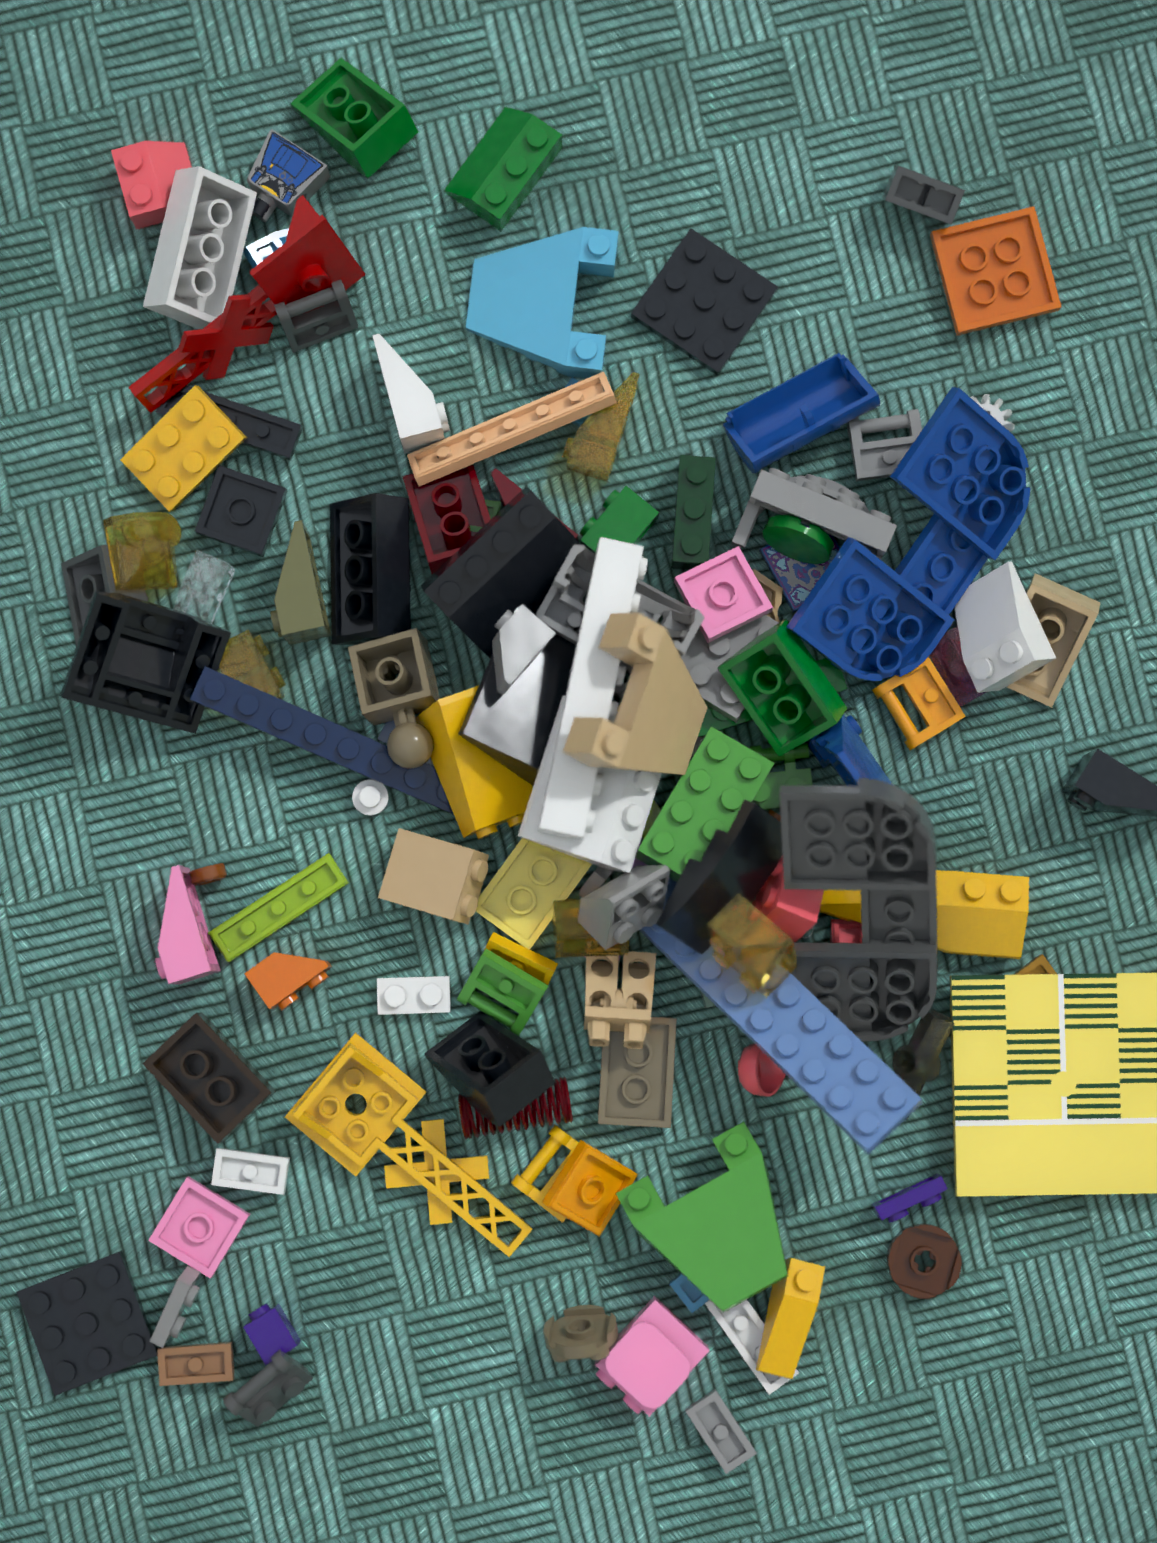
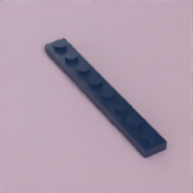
M204 667L190 698L191 701L454 815L434 766L425 763L413 769L400 767L390 758L386 745L211 668Z

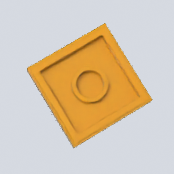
M580 1140L542 1203L600 1237L620 1205L616 1193L633 1184L638 1174L583 1140Z

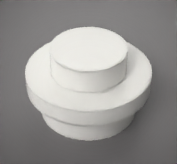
M368 779L360 782L355 787L352 800L359 812L371 816L381 813L386 808L389 796L383 784Z

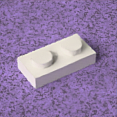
M450 976L377 978L378 1015L451 1012Z
M216 1148L211 1185L284 1195L290 1157Z

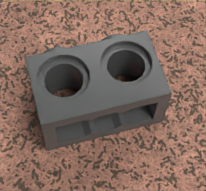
M895 164L882 198L888 202L952 225L965 190Z

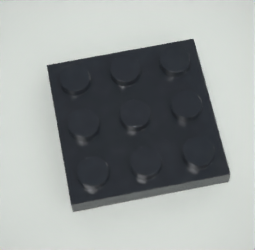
M690 228L632 311L631 318L718 376L778 290V286Z
M122 1250L17 1291L54 1396L158 1355L157 1345L150 1342L153 1333Z

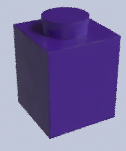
M265 1303L248 1314L251 1321L243 1326L265 1365L272 1361L271 1356L279 1349L287 1353L301 1342L280 1304L270 1308Z

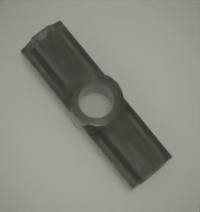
M930 1009L926 1016L920 1019L909 1044L898 1048L892 1060L894 1073L918 1096L925 1083L932 1082L939 1075L941 1069L939 1054L954 1026V1020L934 1009Z

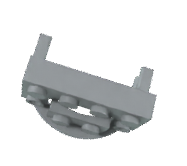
M770 468L769 472L761 469L730 547L735 548L739 546L740 549L741 547L745 548L758 516L765 509L780 515L798 517L801 519L802 524L810 526V524L816 525L827 534L844 541L848 537L856 539L880 560L888 549L897 525L890 522L891 517L877 510L869 511L865 503L859 498L860 495L835 481L811 474L790 477L787 473L774 468Z
M573 545L536 613V616L557 635L575 645L585 605L583 597L588 590L595 554L583 545ZM637 579L634 593L641 594L637 613L643 614L656 623L662 615L663 620L660 625L666 628L682 657L703 622L704 616L698 609L692 608ZM620 660L619 665L626 666L625 673L631 675L633 667Z

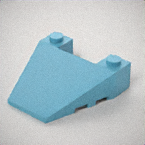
M581 227L474 259L466 330L504 348L508 347L530 360L538 361L556 369V372L565 376L587 379L603 372L606 335L572 331L578 274L614 277L619 231Z

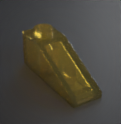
M633 372L613 392L617 401L616 404L592 413L577 429L575 439L568 437L562 458L568 459L567 470L608 482L638 388L640 374Z

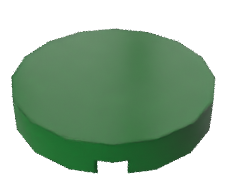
M776 515L768 519L762 531L763 538L777 552L791 559L809 564H823L830 559L834 543L830 536L820 527L810 524L809 528L800 525L801 519L789 515Z

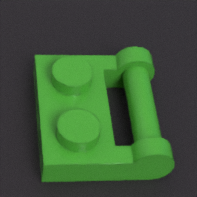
M485 949L456 1000L465 1006L467 1003L471 1004L511 1028L510 1031L520 1036L548 985L490 950ZM476 988L491 996L492 998L496 999L497 1001L501 1002L502 1004L506 1005L507 1007L518 1012L519 1015H515L514 1013L510 1012L509 1010L505 1009L504 1007L500 1006L499 1004L495 1003L489 998L478 993L477 991H475Z

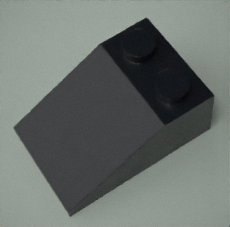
M1095 749L1082 757L1062 789V792L1069 796L1067 801L1082 811H1086L1088 808L1092 811L1157 817V785L1100 749Z
M481 1011L424 1053L427 1060L475 1110L498 1127L512 1119L515 1114L555 1084L554 1078L539 1049Z

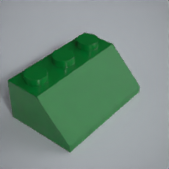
M504 107L446 186L444 193L502 232L561 151L562 134L533 114Z
M787 619L757 636L718 667V670L778 757L837 724L847 710V706L801 639L786 628L789 624Z

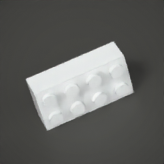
M200 166L175 171L143 307L196 329H203L223 313L228 296H232L257 192Z

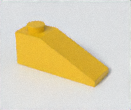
M788 1258L785 1259L788 1277L772 1285L756 1371L793 1379L819 1303L825 1267Z

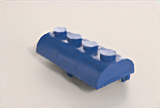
M837 353L726 413V423L723 424V427L741 460L755 474L766 466L792 452L798 451L803 446L840 428L851 420L879 407L880 399L878 393L844 354Z

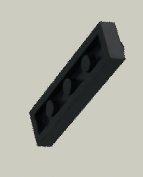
M187 385L156 409L157 415L163 417L193 387ZM205 392L247 437L242 443L243 445L290 461L292 460L303 429L301 424Z

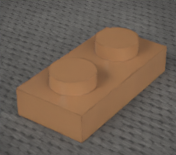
M233 1342L167 1346L157 1349L159 1386L223 1382L235 1379Z

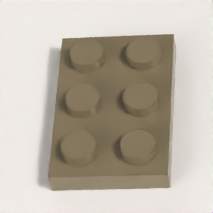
M651 1017L650 1033H646L642 1049L623 1047L624 1032L610 1031L609 1046L602 1047L598 1124L671 1128L677 1018Z

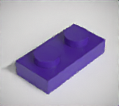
M934 1174L871 1205L877 1218L881 1221L887 1218L889 1223L907 1216L909 1214L907 1208L920 1203L922 1207H926L941 1200L940 1193L948 1190L942 1176Z

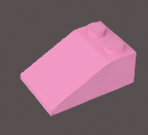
M181 865L171 867L158 944L160 957L155 958L158 973L161 979L167 978L168 984H183L221 972L211 937L208 934L209 930L196 888L191 883L190 868Z

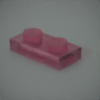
M958 627L949 630L944 634L930 654V657L958 705L962 707L987 692H977L964 664Z

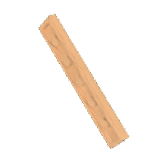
M603 371L407 454L414 477L420 487L614 405L617 401Z

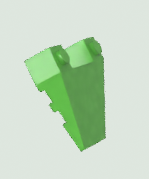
M745 1122L712 1139L729 1171L669 1205H664L648 1175L616 1193L639 1236L658 1251L664 1259L682 1273L689 1282L723 1313L788 1277L767 1163Z

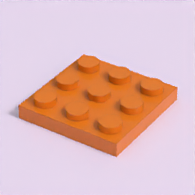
M1035 206L931 232L930 238L957 336L1056 312L1061 309L1062 306Z

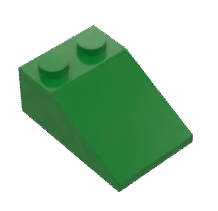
M342 57L290 103L293 109L348 164L366 178L373 175L419 132L405 104Z

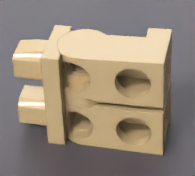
M586 949L584 1029L588 1033L589 1045L596 1047L609 1046L610 1031L624 1032L623 1047L642 1049L646 1033H650L656 953L624 951L621 988H617L619 951Z

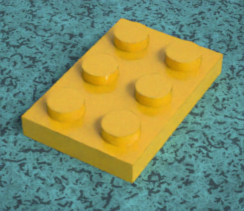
M195 385L120 460L169 512H172L247 437L198 385Z

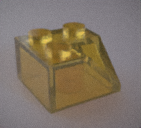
M739 893L707 924L711 938L709 942L714 951L712 953L713 957L725 969L730 967L735 969L741 975L739 979L742 984L753 993H756L758 990L767 998L797 968L794 941Z

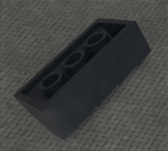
M374 493L330 504L332 645H357L411 630L409 498Z

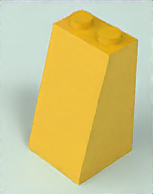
M476 686L438 699L415 719L416 723L424 726L432 736L433 752L431 760L463 838L476 834L478 839H482L498 832L496 826L507 822L509 828L522 823L533 786L459 735V731L479 687Z

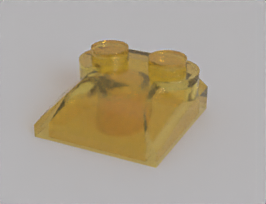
M133 512L111 516L103 520L116 590L174 589L178 587L174 546L181 539V528L178 521L172 515L164 512Z

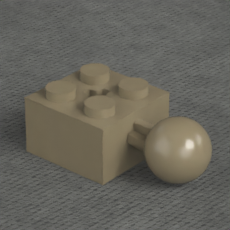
M417 628L348 647L362 715L373 726L394 720L395 728L387 740V751L394 763L403 768L413 769L422 766L432 755L433 739L430 732L424 726L416 723L415 714L422 713L440 699L427 639Z

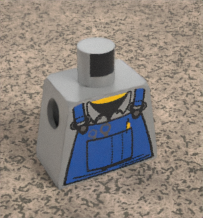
M271 129L247 179L250 189L257 192L258 195L255 199L252 214L261 221L267 222L277 207L289 216H293L297 199L303 195L308 201L331 177L328 166Z

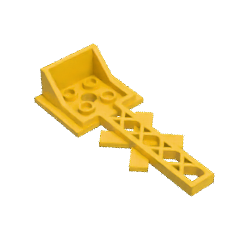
M355 1032L286 1114L285 1118L354 1176L360 1173L380 1149L396 1163L384 1165L386 1189L423 1185L427 1189L430 1225L453 1223V1210L504 1254L510 1257L532 1231V1227L476 1181L489 1179L488 1156L452 1159L447 1157L444 1119L421 1121L422 1135L405 1122L406 1116L427 1091ZM360 1094L365 1098L367 1105L364 1111L355 1114L346 1108L345 1101L350 1095ZM399 1127L405 1132L406 1146L389 1147L385 1141ZM411 1138L420 1145H411ZM424 1151V1161L413 1162L412 1152ZM407 1153V1161L399 1154ZM461 1181L462 1192L450 1194L449 1182ZM467 1184L475 1191L467 1192ZM468 1199H486L489 1202L490 1216H472L469 1213ZM454 1200H463V1207ZM495 1208L498 1209L502 1214L495 1215ZM512 1221L520 1228V1231L508 1245L497 1236L496 1222ZM490 1223L491 1231L483 1224Z

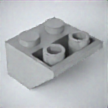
M637 865L631 869L630 873H624L584 896L580 902L578 923L605 950L617 943L622 944L626 942L638 930L657 923L664 907L670 869L666 865Z

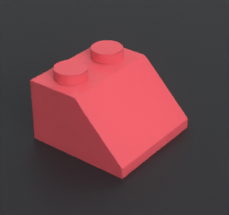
M142 141L111 150L128 214L135 228L138 230L162 223L175 171L192 167L186 144L182 142Z

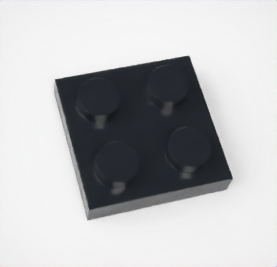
M219 465L195 533L264 557L286 497L287 489Z

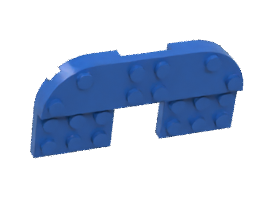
M951 387L890 476L931 510L934 515L895 571L856 539L848 537L786 628L828 659L831 665L864 680L882 681L883 678L895 675L901 677L922 664L933 652L955 620L949 614L988 558L992 560L998 558L1025 515L1031 489L1026 487L1025 468H1028L1029 465L1024 450L1014 435L960 388Z

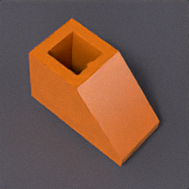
M273 952L244 974L269 1009H275L278 1006L282 1011L299 999L296 993L308 985L310 989H313L329 977L326 971L332 968V966L325 960Z

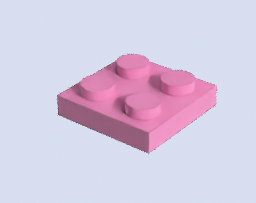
M739 546L674 578V583L686 605L698 609L704 616V620L699 628L708 643L772 612L773 609Z
M188 1176L148 1241L211 1279L249 1218L250 1213Z

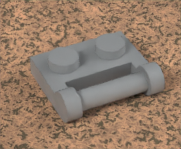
M918 409L907 410L906 414L866 420H859L857 417L847 423L856 482L891 476L922 431ZM904 428H908L910 436L870 442H863L862 434Z

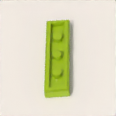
M328 853L208 932L227 963H230L348 885L349 881L331 854Z

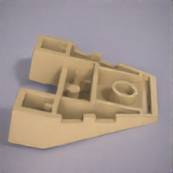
M610 613L599 648L633 667L615 722L612 723L605 718L574 717L563 753L589 767L685 775L707 711V706L665 627L641 613Z

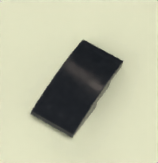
M744 800L729 831L716 830L701 861L689 858L656 925L697 953L703 954L731 927L752 902L783 855L781 822L756 803Z

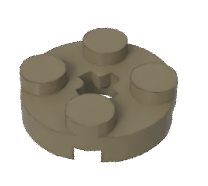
M579 1305L563 1310L564 1317L555 1321L554 1316H552L544 1325L543 1333L546 1348L551 1352V1357L556 1362L584 1358L602 1360L609 1356V1348L618 1338L615 1315L612 1312L611 1316L606 1315L604 1308L597 1305Z

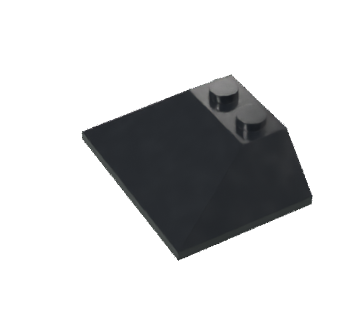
M95 592L60 697L196 734L205 706L191 701L190 698L205 666L218 671L231 632L175 609L120 593Z

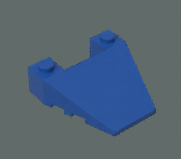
M843 714L837 724L805 742L823 768L830 763L833 765L846 786H858V778L875 779L892 784L859 737L862 730L851 715L845 717Z

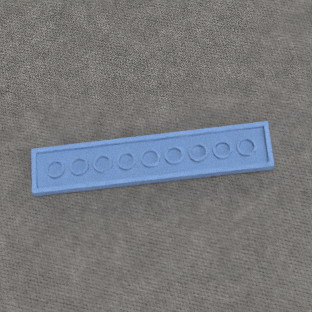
M670 878L668 880L663 910L677 882ZM737 921L703 954L697 953L656 924L650 927L645 926L639 930L867 1154L871 1153L922 1104V1099Z

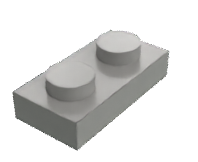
M187 1266L177 1279L150 1339L151 1343L163 1348L171 1336L177 1339L187 1319L181 1316L185 1306L191 1308L200 1291V1287L195 1285L200 1275L199 1271Z
M716 1389L685 1409L687 1415L726 1474L757 1454Z

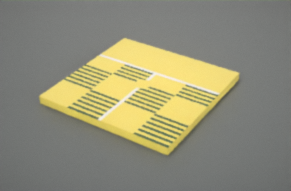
M1157 973L950 975L955 1196L1157 1193Z

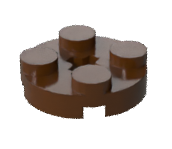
M922 1223L904 1227L894 1237L889 1246L887 1266L890 1277L902 1291L910 1296L921 1299L936 1297V1295L949 1290L956 1283L961 1272L962 1258L956 1243L946 1231L935 1225ZM923 1251H929V1258L934 1260V1264L932 1267L926 1266L924 1271H919V1265L914 1262V1258L916 1255H921Z

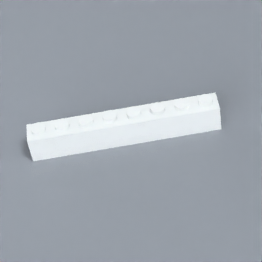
M600 537L598 541L537 831L582 840L585 832H592L596 811L589 809L592 795L599 797L603 774L597 773L598 767H589L563 753V749L574 717L605 718L612 723L615 722L618 702L612 701L614 688L622 687L626 666L619 665L620 660L600 649L599 645L610 613H637L641 594L634 592L637 579L644 580L648 558L642 557L644 546Z

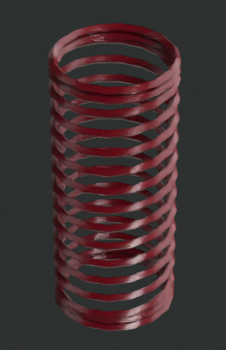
M565 1076L563 1078L560 1077L559 1081L557 1078L554 1079L556 1105L552 1087L547 1089L548 1107L543 1092L539 1097L540 1110L536 1098L531 1102L532 1112L529 1103L524 1107V1114L522 1109L512 1118L517 1131L520 1130V1117L524 1129H528V1115L531 1126L535 1129L537 1126L536 1113L539 1124L543 1128L545 1125L544 1111L548 1125L551 1126L553 1124L552 1109L555 1121L559 1125L561 1123L560 1107L564 1122H573ZM459 1094L458 1103L464 1138L466 1140L472 1138V1129L475 1137L478 1138L480 1136V1127L483 1135L486 1137L488 1135V1125L491 1134L495 1135L496 1125L485 1117L483 1124L482 1115L476 1110L475 1126L471 1104ZM512 1119L509 1122H505L509 1133L512 1131ZM504 1124L498 1127L501 1134L504 1132Z

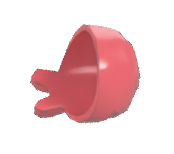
M754 1043L744 1048L738 1061L740 1083L753 1095L766 1097L774 1095L781 1087L786 1076Z

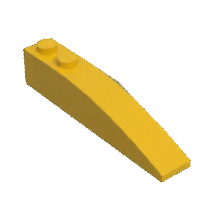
M937 870L938 950L949 954L1021 959L1029 912V877ZM824 890L819 912L842 920H853L862 923L861 890Z

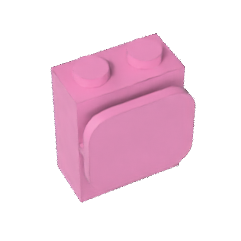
M653 1296L618 1335L616 1342L609 1348V1356L602 1360H595V1366L599 1369L595 1374L610 1389L615 1385L626 1394L623 1401L635 1413L639 1414L643 1410L650 1417L681 1386L693 1368L710 1350L707 1344L657 1297Z

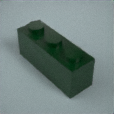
M680 455L671 568L690 570L709 561L716 457Z

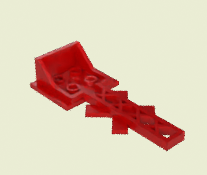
M303 195L296 201L285 244L249 271L259 285L248 294L228 296L224 311L220 316L203 329L184 331L179 348L128 387L150 413L201 373H203L202 376L205 380L224 378L235 347L268 344L274 328L272 323L268 321L277 314L274 305L284 302L286 305L332 287L331 283L340 279L345 290H347L366 275L323 215L319 216ZM270 298L265 304H262L263 301ZM183 364H186L181 370H177ZM158 386V388H156V389H155L153 392H151L149 395H147V396L145 395V394L148 393L151 389H153L154 387Z

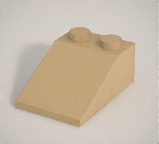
M1035 573L1026 593L1056 659L1010 684L1007 688L1052 708L1099 613L1101 603Z

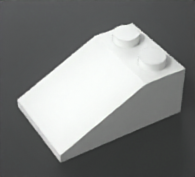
M380 334L372 335L404 453L417 451L445 439L444 432L450 431L443 402L436 404L432 391Z
M1012 561L1003 564L970 584L954 607L963 661L978 693L1000 691L1056 659Z

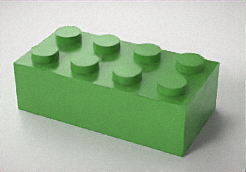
M711 726L688 764L685 775H682L638 848L635 858L646 865H666L670 869L669 878L678 882L689 858L700 862L716 830L728 832L743 801L748 800L752 802L771 771L774 762Z

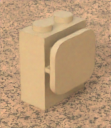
M399 828L378 898L468 925L470 918L476 912L482 885L488 873L487 861L489 855L471 848Z

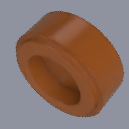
M219 863L189 872L192 885L200 886L225 879L227 872L224 863Z

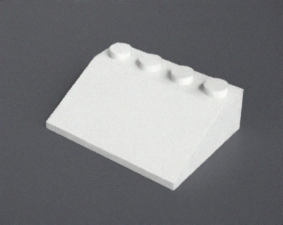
M562 696L518 836L607 870L630 873L662 773L598 767L597 773L603 774V781L599 797L592 795L589 810L596 811L592 832H585L583 839L577 840L537 831L565 696Z

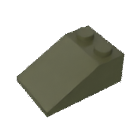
M302 520L294 522L274 598L276 610L270 611L274 631L278 632L279 638L284 637L289 645L331 636L310 534Z

